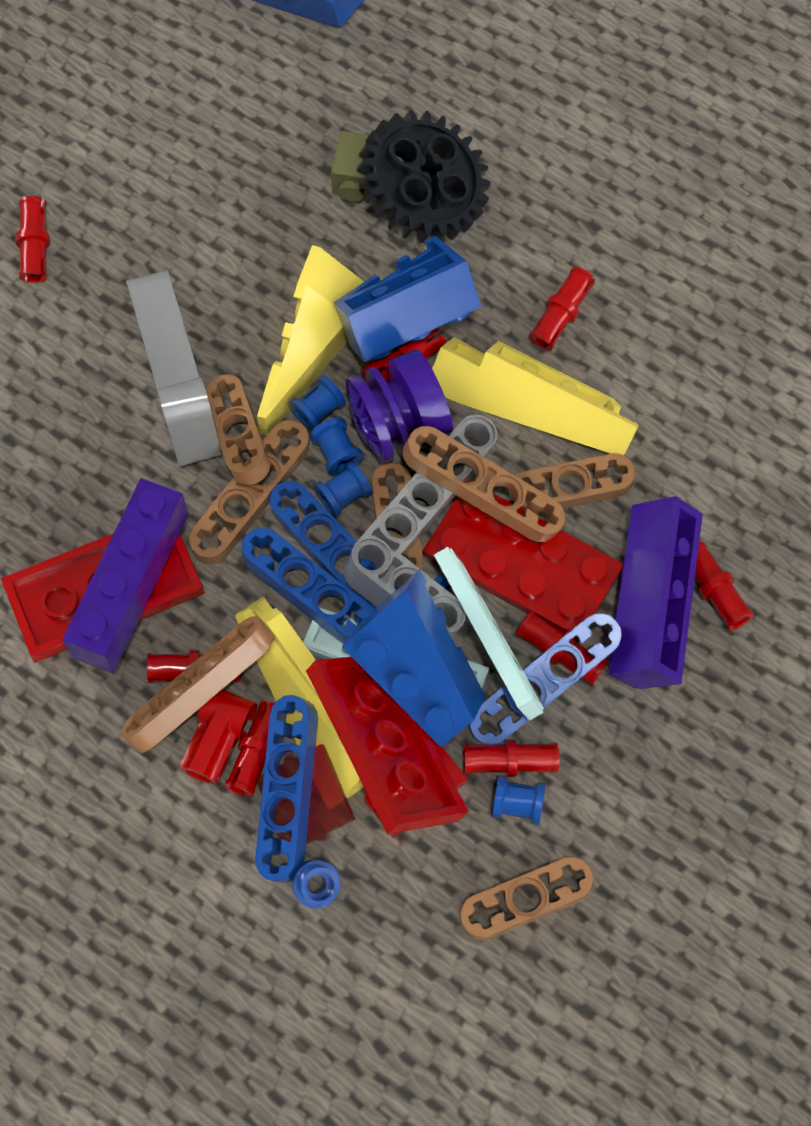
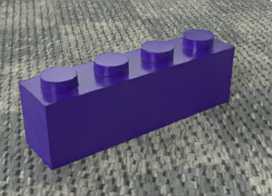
M140 478L62 639L71 658L114 674L189 514L183 493Z
M677 496L632 505L619 603L616 611V621L621 628V640L617 648L610 654L609 675L637 689L682 684L703 514Z

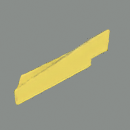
M453 337L440 348L432 367L444 396L452 401L610 454L624 455L639 426L636 422L619 415L621 406L614 398L500 341L495 343L484 354L460 339Z
M261 597L238 612L235 618L238 624L251 616H257L274 633V640L271 646L256 661L275 700L277 701L283 696L294 695L308 700L315 706L318 713V727L313 778L328 808L333 809L363 789L364 786L306 672L316 659L284 615L277 608L272 609L266 599ZM295 710L293 714H287L286 722L293 725L294 722L301 721L303 715ZM294 737L297 745L300 746L301 739Z

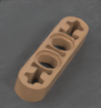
M294 420L280 422L264 438L263 442L270 460V468L276 472V476L271 483L266 485H259L257 483L243 485L238 483L233 477L193 527L189 535V544L194 557L198 561L205 564H216L224 560L270 503L272 490L276 485L287 481L306 457L310 447L309 434L301 423ZM293 435H296L299 446L296 448L289 445L284 450L281 456L282 462L286 464L282 465L276 458L282 450L281 438L290 439ZM250 456V457L248 458V460L245 462V466H244V467L249 466L250 464H252V463H251V458H252L251 456ZM233 500H243L249 504L250 509L244 517L238 519L231 518L225 514L227 504ZM218 518L224 525L217 536L220 546L217 549L209 546L206 550H202L201 538L205 536L210 539L219 530L218 523L215 521Z
M430 426L419 427L410 434L405 442L403 458L413 470L527 538L536 542H546L551 540L564 526L565 512L561 504L555 499L438 429ZM424 442L432 446L427 457L419 453ZM444 455H450L451 457L443 468L439 467L438 465ZM457 463L469 465L475 472V481L471 483L460 481L454 474L453 466ZM497 486L508 488L514 496V504L503 506L495 501L492 492L493 488ZM527 501L529 505L524 509L525 512L522 515L518 514V509ZM540 512L548 515L546 518L547 524L544 527L537 523Z
M251 616L242 621L134 712L121 730L122 738L138 753H144L153 748L259 659L271 646L274 640V633L257 616Z

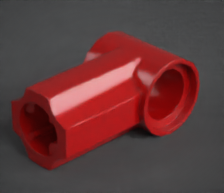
M222 689L200 707L197 724L199 725L181 761L180 770L192 778L217 786L238 740L240 741L242 736L247 735V732L243 730L248 720L253 722L257 703Z

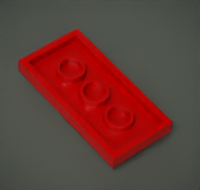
M493 493L495 501L503 506L513 505ZM458 496L423 549V556L438 564L434 555L446 547L452 548L463 562L476 586L527 614L533 611L535 615L564 634L567 631H571L585 618L597 614L624 567V564L562 530H559L551 540L546 542L533 541ZM519 508L517 511L520 515L525 512L522 508ZM538 518L537 523L544 527L547 522ZM575 635L574 640L580 642L578 636Z
M113 534L0 578L34 663L67 650L62 639ZM179 535L139 620L205 594L181 535Z
M352 657L315 660L306 672L388 835L458 822L469 812L429 735Z

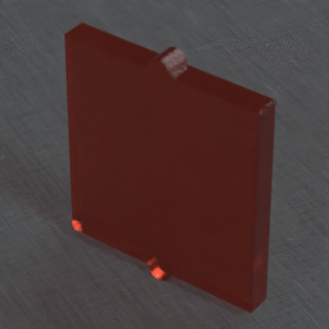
M323 744L315 747L306 844L314 840L324 841L326 834L356 820L327 749ZM285 757L284 763L279 766L280 772L285 778L296 774L300 765L299 757ZM264 774L260 775L257 782L261 794ZM284 799L276 806L274 813L277 823L283 826L290 823L294 818L295 807L291 800ZM277 833L279 840L291 841L292 834Z

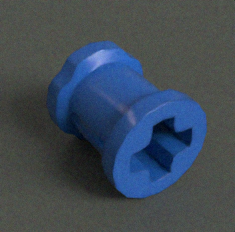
M326 375L318 377L316 380L317 385L300 399L294 397L288 402L293 415L310 432L335 408L342 409L346 405L343 393Z
M334 417L321 422L311 431L310 435L312 443L319 445L327 460L326 470L331 476H336L344 471L345 464L353 461L358 466L364 459L361 449L355 448L346 432L347 423L342 417Z
M353 461L345 464V470L325 483L319 481L313 485L319 500L334 518L341 515L343 507L360 496L367 498L373 494L364 473Z
M499 775L492 817L500 818L502 814L531 819L533 825H539L546 783L539 782L537 786L508 782L505 776Z

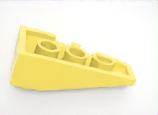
M312 245L293 296L298 299L295 309V323L285 322L282 332L283 340L280 355L284 359L283 362L275 361L272 365L257 418L260 433L268 435L272 428L280 423L290 411L288 402L294 397L301 398L348 341L334 302L364 283V281L321 247Z

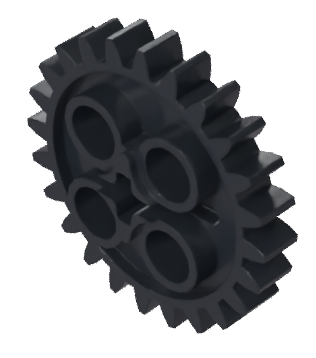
M409 110L404 118L398 113H394L388 122L383 119L365 140L366 144L358 155L363 160L357 167V172L365 175L358 184L359 188L371 190V193L365 199V203H377L380 206L374 215L376 218L384 215L390 217L388 223L389 230L393 229L397 224L403 226V238H407L412 231H416L419 243H423L430 234L432 237L435 235L440 240L447 235L450 240H453L461 231L465 233L484 212L481 207L489 200V197L484 192L489 188L491 182L481 177L489 167L484 164H477L476 160L483 152L482 150L471 151L468 148L473 139L471 136L463 139L458 137L460 125L457 124L449 130L445 127V116H441L434 123L431 120L429 111H425L418 120L414 111ZM406 194L410 195L414 199V201L411 200Z

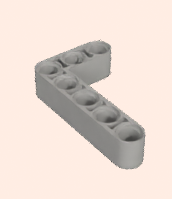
M168 270L127 280L126 283L179 467L221 456L222 453L202 377H199Z
M474 414L464 418L449 436L487 458L497 440V429L494 423L487 417ZM466 438L475 440L480 446L470 444ZM445 454L438 466L444 467L451 456ZM457 463L453 466L455 476L462 482L466 483L475 474L474 470L465 463ZM417 472L355 543L344 565L343 572L349 586L375 607H378L396 591V587H400L419 570L417 566L404 556L456 495ZM413 498L424 499L430 507L418 505ZM386 528L399 530L404 538L391 536ZM359 559L372 561L377 569L368 570L359 563ZM422 571L427 581L425 587L436 608H441L449 625L447 629L452 639H454L465 621L466 613L454 595Z

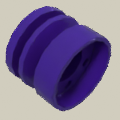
M416 349L389 360L387 365L390 382L388 383L374 367L367 369L365 373L367 384L358 374L348 377L345 381L350 401L349 407L355 426L365 444L370 447L373 455L382 465L393 461L395 458L394 448L403 456V447L410 431L413 432L422 426L433 427L448 436L453 431L450 410L442 388L428 361ZM424 442L422 445L427 446L429 444Z

